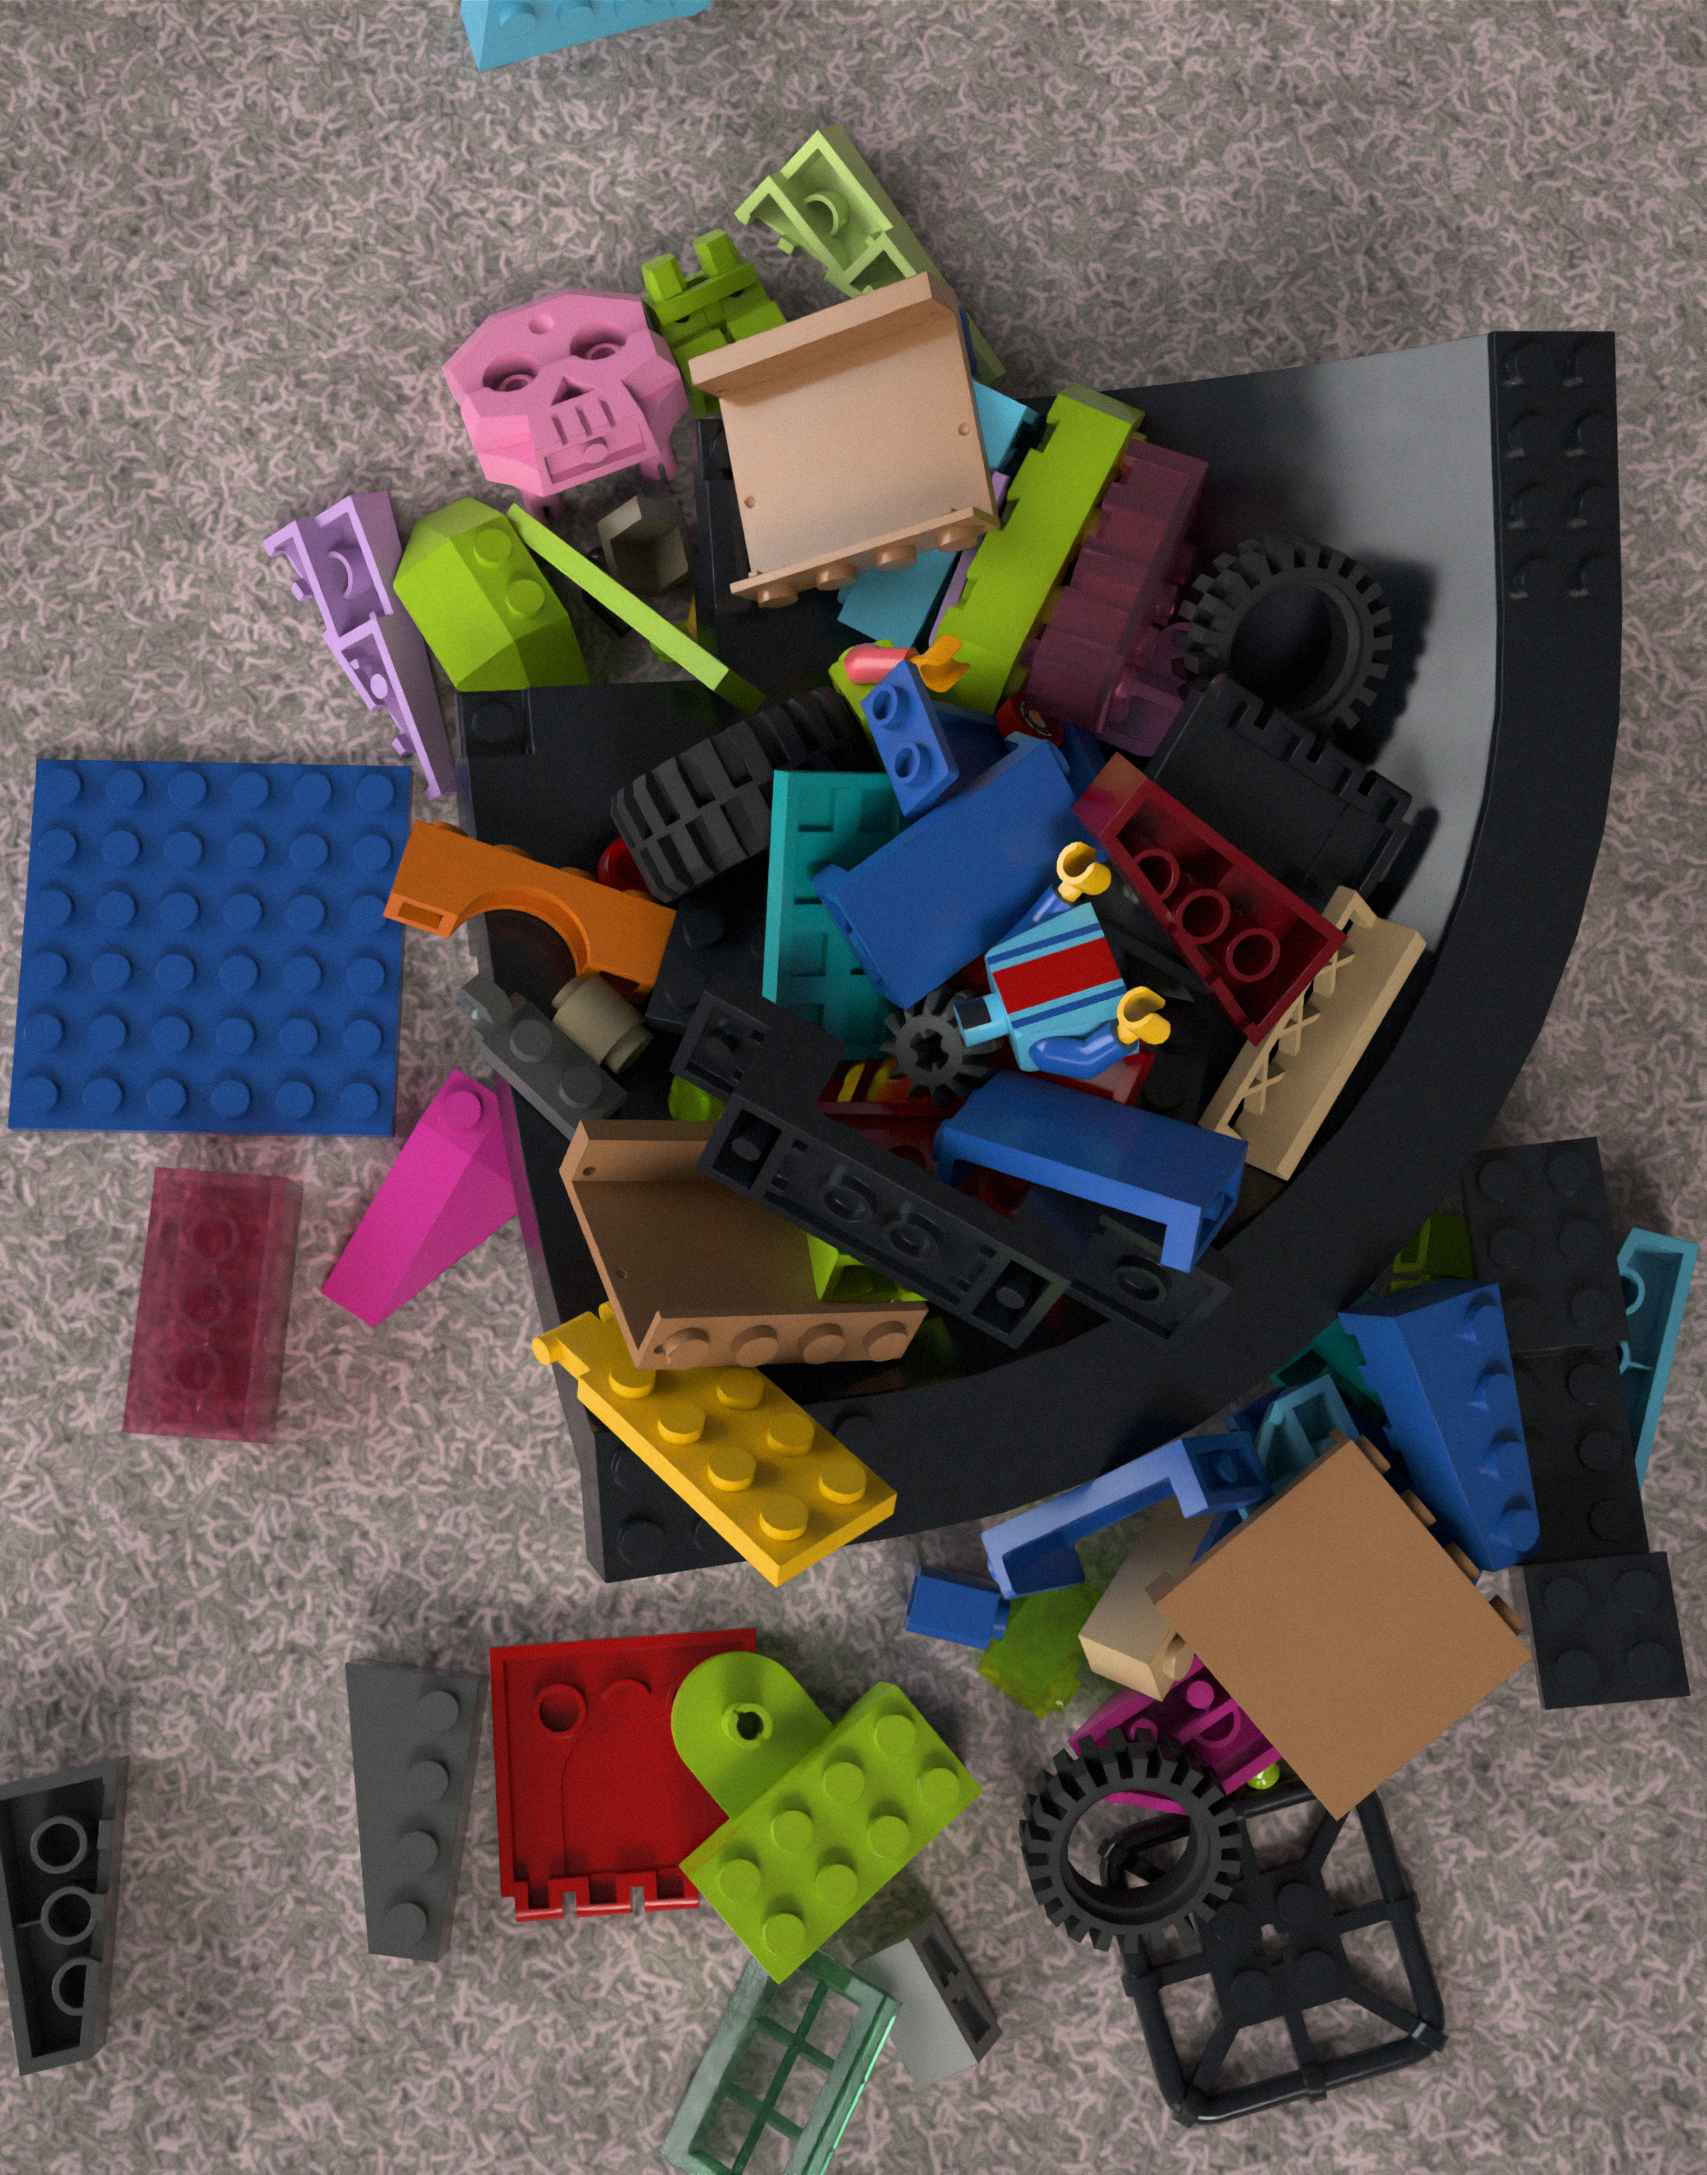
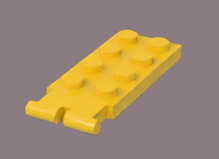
M610 1301L599 1306L601 1321L593 1313L585 1312L532 1340V1349L538 1361L545 1366L558 1361L578 1380L577 1398L776 1588L894 1513L897 1492L756 1367L721 1366L698 1367L686 1370H636Z

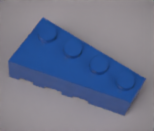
M1438 1278L1337 1312L1345 1334L1355 1335L1365 1359L1358 1364L1367 1390L1378 1392L1389 1420L1388 1423L1382 1426L1391 1450L1401 1452L1410 1473L1405 1481V1486L1416 1495L1436 1519V1522L1427 1530L1444 1549L1453 1541L1477 1569L1489 1572H1497L1544 1552L1498 1282Z

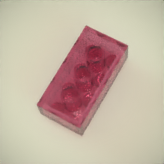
M164 1167L155 1168L122 1432L274 1445L304 1193L303 1186L288 1177Z

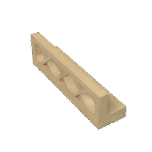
M1341 885L1338 886L1322 915L1341 931L1350 918L1353 924L1347 933V940L1315 976L1313 992L1305 1006H1303L1304 994L1309 985L1257 1047L1247 1039L1198 1122L1204 1129L1249 1142L1245 1162L1286 1181L1289 1180L1427 945L1418 931L1377 917L1357 891ZM1279 1038L1278 1051L1270 1065H1268L1269 1053ZM1244 1098V1108L1234 1126L1230 1128L1227 1124Z

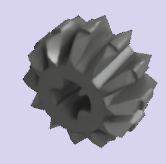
M942 983L906 1011L897 1010L892 1012L884 1021L896 1037L884 1041L879 1051L897 1057L899 1065L892 1068L889 1079L897 1081L907 1076L911 1079L909 1099L920 1100L931 1094L935 1105L940 1107L954 1103L957 1095L967 1100L974 1089L982 1088L981 1079L988 1080L992 1078L1001 1068L988 1053L1002 1048L1006 1039L997 1037L966 1047L957 1023L954 1005L975 999L976 991L964 989L953 995L949 984ZM936 1033L941 1034L943 1038L941 1039L940 1037L936 1036ZM942 1050H943L944 1052L948 1053L949 1056L946 1057V1056L942 1053Z

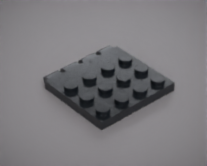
M1224 672L1219 673L1213 678L1205 693L1191 689L1143 773L1320 914L1325 910L1339 885L1357 891L1366 902L1411 828V825L1402 819L1411 805L1412 795L1377 771L1371 770L1367 772V765L1326 738L1320 737L1316 739V733L1275 705L1267 704L1263 707L1264 701L1261 696ZM1108 859L1103 862L1102 865L1109 868L1111 873L1109 887L1098 895H1088L1082 892L1079 898L1081 905L1091 902L1105 938L1210 998ZM1350 918L1342 930L1345 934H1347L1353 924ZM1314 979L1304 994V1004L1313 990Z

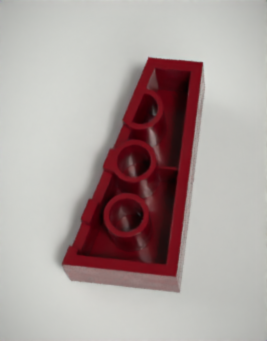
M1118 752L1114 754L1071 808L1076 818L1222 1014L1255 1047L1259 1045L1348 938L1345 933Z

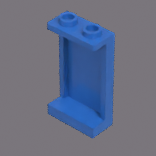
M905 660L900 661L860 702L904 817L920 820L1009 754L1003 741L1004 738L998 730L996 716L930 699L915 663ZM1063 702L1053 712L1060 721L1064 731V741L1058 749L1064 755L1070 768V774L1065 778L1075 797L1080 798L1107 763L1083 708Z
M1014 731L1003 739L1009 751L1007 756L852 870L847 872L830 863L808 879L875 991L905 1011L1001 940L1031 909L1053 881L1063 882L1057 873V860L1066 846L1074 842H1082L1097 851L1096 857L1087 867L1094 862L1102 864L1107 860L1106 856L1071 811V808L1079 798L1075 797L1065 778L1070 774L1069 765L1061 751L1050 740H1041Z
M1001 1068L981 1089H974L970 1093L966 1104L952 1119L945 1118L942 1121L933 1141L932 1158L939 1162L937 1179L955 1189L977 1165H981L1166 1224L1167 1228L1160 1264L1190 1273L1237 1206L1249 1142Z
M1248 1431L1180 1438L981 1533L980 1536L987 1552L989 1572L999 1585L1004 1598L1009 1600L1073 1587L1085 1582L1086 1577L1075 1550V1543L1078 1540L1175 1495L1184 1517L1189 1518L1253 1507L1269 1500L1274 1495V1492Z

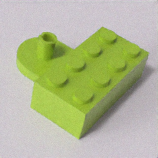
M732 1651L715 1655L695 1667L682 1682L672 1706L671 1731L679 1756L729 1817L721 1827L678 1866L765 1972L778 1985L788 1978L984 1791L901 1689L891 1683L878 1681L832 1724L796 1679L782 1665L756 1653Z

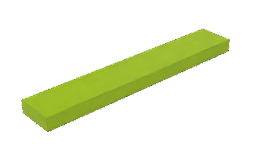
M512 504L505 516L524 543L711 690L747 715L749 712L754 715L767 697L764 693L563 538L518 505Z

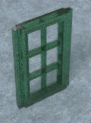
M817 1949L798 1967L799 1970L817 1980L818 1983L795 2032L792 2033L765 2015L778 1984L751 1956L659 2153L665 2156L668 2162L687 2175H742L767 2123L796 2143L782 2175H824L903 2002ZM829 1988L859 2007L835 2060L805 2041ZM758 2029L787 2047L763 2101H760L733 2083ZM798 2055L828 2074L803 2129L773 2109ZM726 2096L755 2115L731 2169L702 2150L703 2144Z

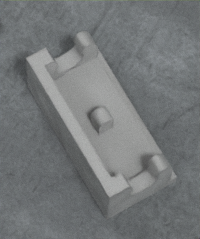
M935 1910L877 1942L879 1948L859 1957L851 1965L919 2090L979 2064L1003 2034Z

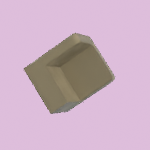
M635 496L597 522L609 575L635 595L648 597L664 595L693 576L692 557L694 553L682 504Z

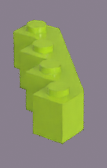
M1072 382L1058 393L1047 415L1046 423L1048 426L1042 442L1036 450L1030 448L1007 493L1008 502L1000 520L1001 528L987 532L967 571L968 580L956 607L949 606L932 643L933 645L942 635L956 637L961 641L962 647L955 653L952 659L959 663H968L971 667L946 692L938 693L925 685L929 696L944 703L996 716L997 710L1015 692H1024L1031 669L1022 665L1030 642L1046 624L1054 628L1058 624L1071 593L1070 589L1061 586L1069 564L1085 547L1094 550L1098 544L1109 517V512L1100 508L1106 491L1122 474V471L1132 474L1144 450L1147 435L1138 431L1146 412L1075 382Z

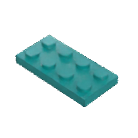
M774 770L762 996L804 1020L819 1024L829 1034L849 1044L840 1061L896 1058V1056L885 1054L879 1051L884 1041L896 1037L884 1021L890 1013L899 1010V1006L875 991L808 879L830 863L849 872L911 826V818L904 817L887 773Z

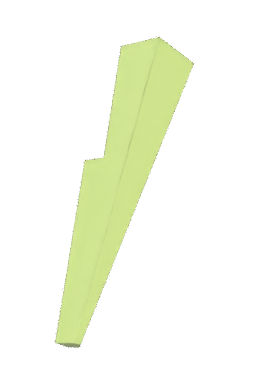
M839 123L817 130L779 172L768 175L734 213L738 220L746 226L758 218L780 233L782 237L777 247L788 255L792 256L801 248L829 268L824 279L852 299L925 271L930 272L947 284ZM957 298L958 305L963 307ZM966 312L974 354L977 360L976 370L981 373L977 382L989 387L1007 371Z

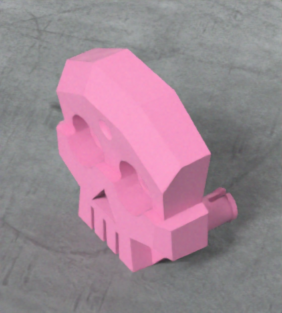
M574 287L562 289L490 315L442 366L451 394L461 407V416L486 480L511 485L519 489L526 512L545 526H549L543 510L544 506L549 507L554 523L559 522L566 511L565 504L559 494L563 490L637 463L640 465L641 477L649 484H663L658 465L661 463L663 464L668 482L678 473V461L674 456L670 436L674 426L689 405L679 368L665 338L650 330L642 295Z

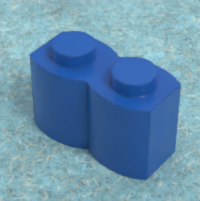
M918 1563L905 1615L904 1628L908 1632L986 1651L990 1638L1003 1639L1011 1600L1000 1596L1001 1590L995 1581Z

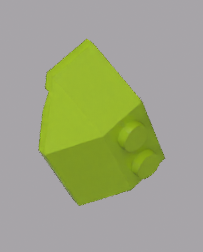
M469 496L416 520L393 582V589L457 690L474 692L521 690L527 687L592 685L569 614L503 513Z

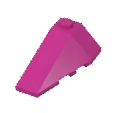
M454 1068L415 1126L320 1293L375 1328L432 1283L437 1276L469 1251L474 1250L488 1239L489 1235L518 1214L497 1094Z

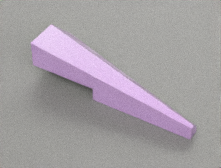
M388 491L349 495L315 518L295 520L263 540L265 550L270 557L274 558L285 553L301 579L295 581L291 587L298 601L304 602L313 597L316 600L327 628L322 638L369 710L374 712L385 707L402 732L392 742L399 756L405 757L415 752L419 758L429 784L423 792L427 799L430 801L456 792L455 768L423 636L393 589V582L403 553Z

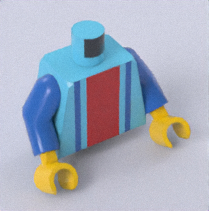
M1074 842L1063 849L1057 860V873L1063 882L1053 881L1022 919L984 956L991 994L954 1005L955 1016L966 1047L1007 1035L1021 1070L1027 1072L1041 1070L1047 1073L1089 1080L1099 1076L1124 1057L1139 1053V1038L1148 1044L1154 1045L1163 1043L1168 1039L1171 1031L1170 1023L1160 1015L1153 1013L1163 1008L1165 999L1147 987L1140 986L1127 991L1091 902L1081 905L1079 896L1082 892L1088 895H1098L1107 890L1111 883L1109 868L1099 862H1094L1087 867L1097 854V851L1082 842Z

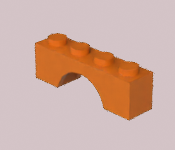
M416 819L383 917L449 938L464 922L483 912L512 909L529 913L548 923L564 939L575 963L576 976L580 975L587 981L594 975L599 974L626 1000L642 1004L655 986L677 911L662 906L656 897L638 890L622 892L597 883L596 878L586 871L572 867L557 869L534 861L528 852L518 847L506 844L494 847L469 838L464 830L453 824L441 821L426 823Z

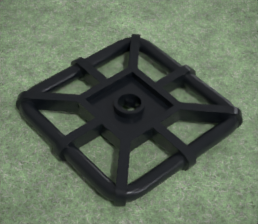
M1294 1776L1277 1781L1267 1789H1250L1240 1793L1234 1790L1227 1795L1237 1817L1236 1823L1242 1837V1847L1236 1848L1241 1858V1877L1230 1880L1233 1890L1227 1901L1211 1894L1218 1913L1208 1923L1195 1911L1192 1912L1203 1952L1152 1967L1143 1934H1138V1953H1123L1118 1936H1116L1126 1975L1121 1977L1126 1997H1133L1159 2090L1167 2106L1173 2110L1172 2119L1187 2128H1191L1194 2123L1198 2125L1224 2123L1307 2098L1310 2104L1326 2100L1327 2091L1414 2066L1430 2057L1435 2050L1442 2053L1449 2039V2036L1444 2033L1446 2025L1444 2004L1416 1916L1421 1911V1906L1417 1893L1408 1890L1382 1801L1376 1790L1358 1803L1355 1808L1382 1892V1899L1335 1913L1332 1911L1320 1870L1350 1811L1336 1821L1329 1811L1326 1810L1302 1859L1259 1871L1246 1827V1819L1318 1799L1299 1776ZM1168 1813L1131 1824L1116 1832L1111 1839L1104 1837L1096 1851L1102 1856L1099 1864L1101 1886L1112 1889H1130L1126 1871L1148 1883L1163 1877L1167 1873L1166 1871L1135 1853L1190 1836V1816ZM1383 1921L1391 1922L1418 2011V2017L1353 1980L1340 1934ZM1267 1924H1272V1927L1278 1934L1287 1933L1289 1937V1944L1281 1948L1282 1958L1275 1962H1271L1265 1953L1255 1954L1253 1951V1943L1262 1939L1261 1927ZM1209 1973L1221 2018L1186 2084L1159 1990L1164 1986ZM1342 1998H1348L1410 2035L1317 2063L1301 2011ZM1283 2016L1298 2069L1207 2096V2092L1239 2029Z

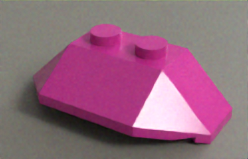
M1194 1654L1192 1665L1186 1676L1180 1681H1174L1162 1702L1124 1686L1113 1693L1067 1740L1077 1757L1080 1758L1083 1755L1077 1740L1090 1734L1096 1749L1109 1746L1106 1733L1108 1729L1121 1728L1127 1743H1134L1136 1727L1151 1729L1158 1745L1164 1733H1168L1179 1739L1184 1752L1191 1745L1202 1754L1206 1766L1211 1764L1217 1773L1226 1795H1229L1282 1758L1280 1753L1196 1654ZM1127 1790L1104 1798L1107 1802L1129 1804L1188 1815L1181 1805L1168 1796L1150 1790Z

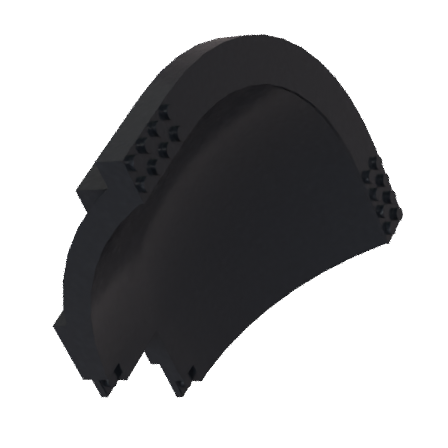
M1492 331L1487 334L1386 353L1292 368L1189 382L1099 391L1101 394L1146 412L1138 432L1147 435V441L1132 474L1122 471V474L1106 491L1100 508L1108 511L1109 517L1095 549L1092 550L1085 547L1069 564L1061 586L1070 589L1071 593L1057 625L1145 661L1155 638L1163 629L1176 623H1191L1190 620L1178 615L1183 600L1198 606L1204 594L1192 586L1199 575L1202 573L1212 579H1216L1220 572L1212 562L1224 552L1240 558L1241 555L1237 544L1253 539L1265 544L1264 535L1279 533L1291 538L1292 534L1344 552L1348 557L1362 563L1368 569L1365 576L1377 580L1384 592L1374 600L1389 606L1392 620L1377 625V628L1393 634L1392 650H1375L1374 658L1389 664L1385 679L1367 675L1363 686L1378 694L1370 707L1357 700L1352 702L1349 708L1360 720L1351 730L1337 723L1331 725L1338 738L1333 744L1367 765V772L1371 770L1377 771L1412 795L1411 805L1402 819L1410 824L1411 828L1367 899L1366 904L1377 917L1418 931L1427 945L1289 1180L1281 1179L1245 1162L1237 1206L1210 1243L1218 1253L1240 1264L1243 1268L1234 1290L1173 1354L1063 1293L1017 1350L930 1301H914L925 1302L928 1312L901 1359H890L881 1362L860 1360L826 1362L822 1364L790 1363L756 1366L760 1372L897 1492L893 1515L844 1546L901 1537L1002 1514L1103 1476L1199 1426L1286 1365L1339 1317L1337 1312L1348 1309L1367 1291L1431 1217L1491 1129L1541 1032L1578 935L1605 829L1620 720L1622 577L1615 331ZM1057 395L1013 399L1045 416L1035 438L1023 432L1015 448L1019 449L1016 461L1019 463V468L1014 477H1016L1030 448L1036 450L1042 442L1048 426L1046 423L1047 415ZM694 419L690 422L699 554L692 557L697 639L701 646L767 697L754 715L750 712L747 715L700 680L527 687L521 690L456 692L453 694L458 760L454 761L458 818L459 828L464 830L469 838L494 847L500 844L518 847L528 852L534 861L557 869L572 867L586 871L594 876L597 883L600 884L597 872L600 857L615 840L622 837L610 815L611 799L619 790L632 784L635 779L654 770L674 756L680 755L691 749L694 745L725 731L727 728L743 720L758 715L777 704L780 705L803 693L807 694L817 688L827 686L836 691L828 672L832 664L838 662L842 653L850 647L877 642V640L837 620L844 606L837 601L840 589L819 590L817 587L798 592V600L795 603L773 609L769 607L760 608L756 601L731 594L730 584L749 578L748 573H751L723 419ZM957 556L952 568H957L960 556ZM1295 585L1280 588L1264 596L1248 611L1238 626L1231 648L1230 666L1232 678L1261 696L1264 701L1263 706L1267 704H1283L1299 696L1314 682L1324 667L1331 646V620L1323 599L1312 587ZM930 635L922 651L920 652V655H922L929 649ZM1096 738L1106 763L1118 752L1143 772L1152 756L1135 755ZM770 854L685 896L767 913ZM681 897L668 903L660 899L658 900L662 906L677 911ZM512 909L491 910L467 920L469 955L477 957L478 972L483 973L505 991L508 998L517 992L526 999L527 1003L531 1001L552 1021L558 1012L552 1005V1001L560 990L576 977V968L572 954L560 934L542 919L529 913ZM1184 983L1194 1002L1216 1006L1211 998ZM653 989L642 1004L627 1000L644 1017ZM1219 1008L1194 1126L1201 1127L1198 1124L1199 1120L1247 1041V1038L1222 1014ZM647 1021L644 1026L654 1035V1038L645 1051L619 1075H616L607 1066L602 1068L628 1093L624 1104L606 1120L718 1121L726 1106L725 1102L668 1071L684 1035L648 1028ZM1279 1038L1269 1053L1268 1065H1270L1278 1051ZM493 1068L517 1212L543 1332L546 1333L585 1312L593 1313L601 1321L599 1306L609 1301V1298L559 1172L571 1141ZM1244 1098L1227 1124L1230 1128L1234 1126L1244 1108ZM558 1361L551 1363L562 1409L580 1468L587 1560L605 1583H613L747 1561L577 1398L578 1380Z

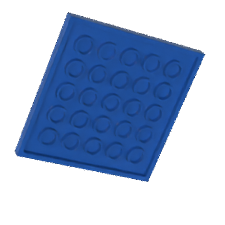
M37 759L8 1129L34 1132L395 1138L406 924L383 917V913L411 834L414 776L411 766Z

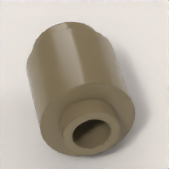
M599 974L594 975L587 981L580 975L574 977L560 990L552 1001V1005L558 1010L552 1023L601 1068L607 1066L616 1075L626 1070L645 1051L654 1038V1035L644 1026L646 1018Z

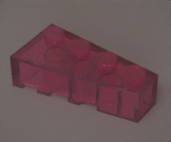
M1131 438L1123 456V468L1119 484L1111 483L1102 503L1101 511L1103 512L1094 536H1087L1079 554L1070 587L1065 585L1034 654L1023 706L1025 709L1101 735L1113 710L1117 709L1125 712L1130 703L1139 672L1133 670L1135 665L1146 668L1150 661L1159 634V628L1153 626L1155 623L1163 626L1167 625L1178 596L1179 587L1173 585L1174 582L1186 585L1191 574L1198 546L1189 544L1188 541L1209 462L1135 438Z

